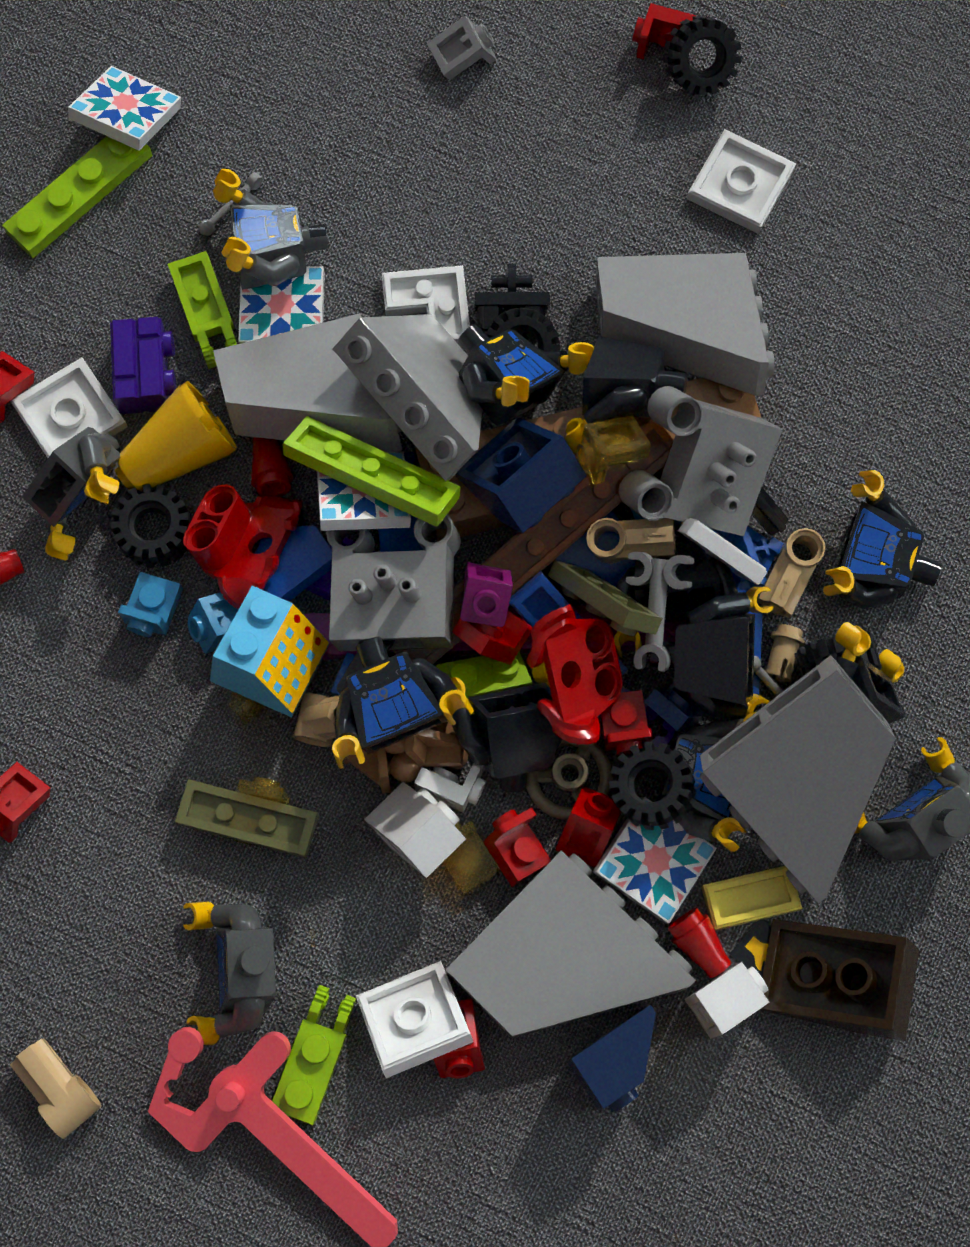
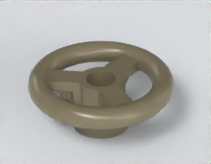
M562 740L559 747H578L574 754L568 753L557 758L552 769L527 773V792L533 803L541 811L551 817L568 820L573 807H564L551 802L541 791L539 783H555L560 789L569 791L576 802L588 776L586 760L589 755L595 760L600 774L596 792L609 796L611 791L609 789V781H613L611 774L612 766L608 756L597 743L584 745ZM566 768L573 769L577 773V779L570 782L562 778L561 772Z

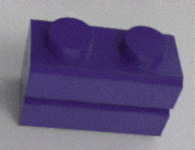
M158 317L138 318L137 320H112L110 322L113 401L119 413L122 414L143 413V411L156 412L177 388L174 370H168L167 357L175 356L172 331H165L162 320Z

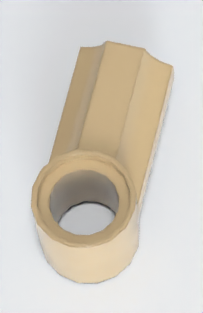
M602 518L591 524L587 531L588 547L594 556L603 563L613 564L620 560H630L628 559V553L646 552L653 558L675 556L673 519L616 521L611 518ZM612 531L619 534V543L613 550L602 551L597 547L598 538L604 532Z
M803 528L794 531L782 546L780 554L763 586L770 588L771 591L760 592L757 598L759 604L763 607L773 606L771 612L776 615L788 618L792 616L818 562L824 556L825 543L819 533L812 529ZM802 544L808 547L812 556L811 560L803 561L798 559L793 553L792 545Z
M305 693L293 738L310 745L331 747L333 739L336 738L334 723L339 696L328 697Z
M41 1038L36 1043L28 1046L10 1064L40 1104L37 1108L45 1122L62 1139H65L102 1107L91 1088L78 1075L73 1076L46 1039Z

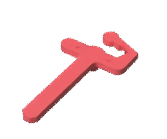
M183 1027L170 1037L168 1042L169 1051L148 1113L189 1151L201 1152L214 1141L229 1123L239 1122L371 1247H388L398 1234L397 1219L266 1096L264 1091L265 1083L287 1060L291 1052L290 1042L284 1034L275 1031L265 1034L238 1064L224 1068L211 1082L208 1098L195 1112L169 1101L168 1097H171L174 1093L170 1091L168 1083L169 1080H177L181 1076L185 1063L193 1061L201 1054L204 1047L203 1037L199 1031L192 1027Z

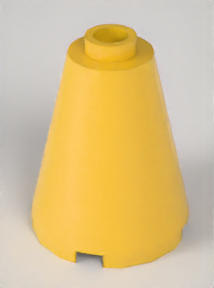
M189 381L175 389L121 451V458L117 462L119 467L115 469V473L127 489L130 490L136 487L140 492H143L142 485L150 484L152 488L156 487L157 484L161 485L228 457L237 450L235 441L218 416L215 417L208 408L210 404Z

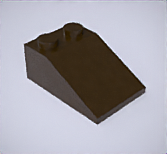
M773 919L762 977L768 987V991L764 995L770 1003L759 1010L855 1033L906 1041L919 949L907 937Z

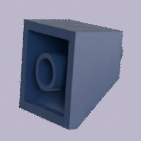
M519 417L515 418L473 455L455 474L500 522L521 533L537 525L548 510L561 499L568 497L574 491L575 486L587 476L563 436Z
M651 1005L566 1061L597 1109H605L608 1106L611 1112H616L639 1096L635 1087L644 1082L656 1012Z

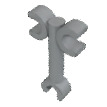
M646 552L628 553V559L640 560L644 565V573L640 577H626V582L635 586H643L650 583L648 609L663 618L656 635L646 633L645 645L641 646L634 655V665L637 669L645 668L647 655L653 652L659 658L658 671H667L671 665L670 653L663 646L668 585L674 589L681 590L692 587V582L680 581L676 577L675 571L680 564H694V558L676 555L669 560L653 559Z

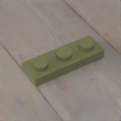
M556 560L553 561L548 577L562 585L561 593L572 599L585 601V609L599 617L610 618L612 620L610 626L623 634L635 636L637 631L656 635L663 618L589 569Z
M188 779L175 823L179 826L307 859L319 814L314 811Z

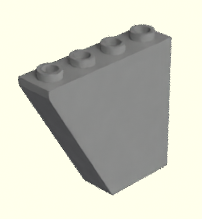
M746 253L597 257L595 291L601 337L661 348L665 351L664 365L755 396L764 395L766 379L774 375L773 351H766L768 347L767 323L760 322L763 313L761 296H755L757 274L756 270H749Z
M361 314L213 350L226 407L235 435L286 440L304 418L309 416L385 452L394 453L401 451L398 433L403 431L333 351V347L361 317Z
M432 314L359 317L333 347V351L445 481L450 480L479 449L482 408L478 402H472L468 398L465 385L459 379V371L468 355Z
M830 655L702 753L700 759L703 773L700 774V777L714 796L717 797L722 793L730 802L729 810L732 816L745 830L751 826L760 836L757 841L767 857L773 862L780 859L789 869L786 871V875L792 885L801 894L808 891L819 904L827 897L896 738L886 719Z
M560 851L446 969V973L511 1038L680 992L689 988L696 981L689 974L693 969L692 966L675 950L672 949L667 953L655 941L659 937L658 933L645 920L638 917L634 921L621 908L625 905L624 900L609 886L605 885L601 889L589 878L592 870L574 853L568 857L564 852Z

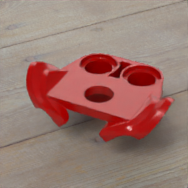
M228 484L213 487L203 497L185 531L183 543L205 574L218 580L222 596L234 608H240L252 585L263 590L266 583L274 575L279 565V556L290 533L297 529L303 501L277 496H257L255 502L244 503L235 488ZM262 538L272 539V544L268 550L260 554L252 553V548L258 540Z
M571 604L548 613L532 627L530 631L532 648L526 662L530 668H535L543 662L545 664L553 701L545 698L538 701L537 708L549 720L553 733L569 743L588 745L596 743L600 739L598 716L620 695L623 685L622 674L613 633L607 622L601 619H576L575 612Z

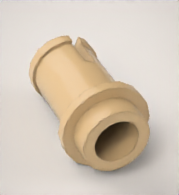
M778 624L777 630L771 632L770 637L774 641L765 669L771 678L774 675L777 681L791 682V675L796 661L794 654L797 653L799 646H804L805 640L802 638L803 630L791 625Z

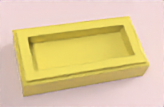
M781 866L703 885L701 889L709 918L715 931L800 911L802 905L798 891L786 875V871L789 869L786 866Z

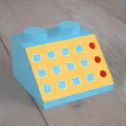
M252 585L213 654L210 681L292 718L328 648L329 642L293 603Z

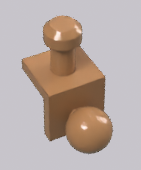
M448 721L384 748L392 754L405 752L420 767L445 766L449 770H459L468 760V754L458 742L453 727Z
M384 748L371 754H367L362 749L365 762L360 765L356 755H349L344 758V764L351 763L381 787L382 793H391L389 774L399 782L409 783L416 780L421 769L405 752L394 754L391 760L388 761V752Z

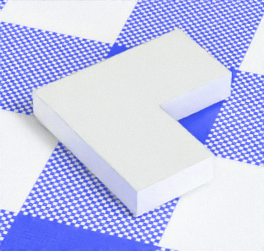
M463 265L381 273L386 316L420 313L432 314L457 343L461 334L470 327Z
M686 518L679 528L678 532L706 550L705 553L727 565L737 576L759 585L767 574L764 566L700 521Z

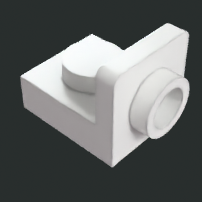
M474 763L463 786L456 783L458 776L446 769L434 767L430 771L421 767L414 786L415 791L424 788L437 801L441 800L446 805L464 813L468 802L474 805L477 804L485 787L486 780L480 778L482 766Z

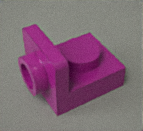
M467 562L464 575L465 592L460 617L463 621L503 627L505 625L513 588L511 570Z

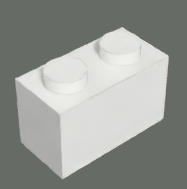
M404 782L364 819L391 850L426 878L466 840L455 827V824L460 819L443 801L437 802L424 788H420L416 792Z
M743 962L730 968L684 999L710 1039L723 1035L770 1003L764 995L768 991L765 981L754 967L747 969Z

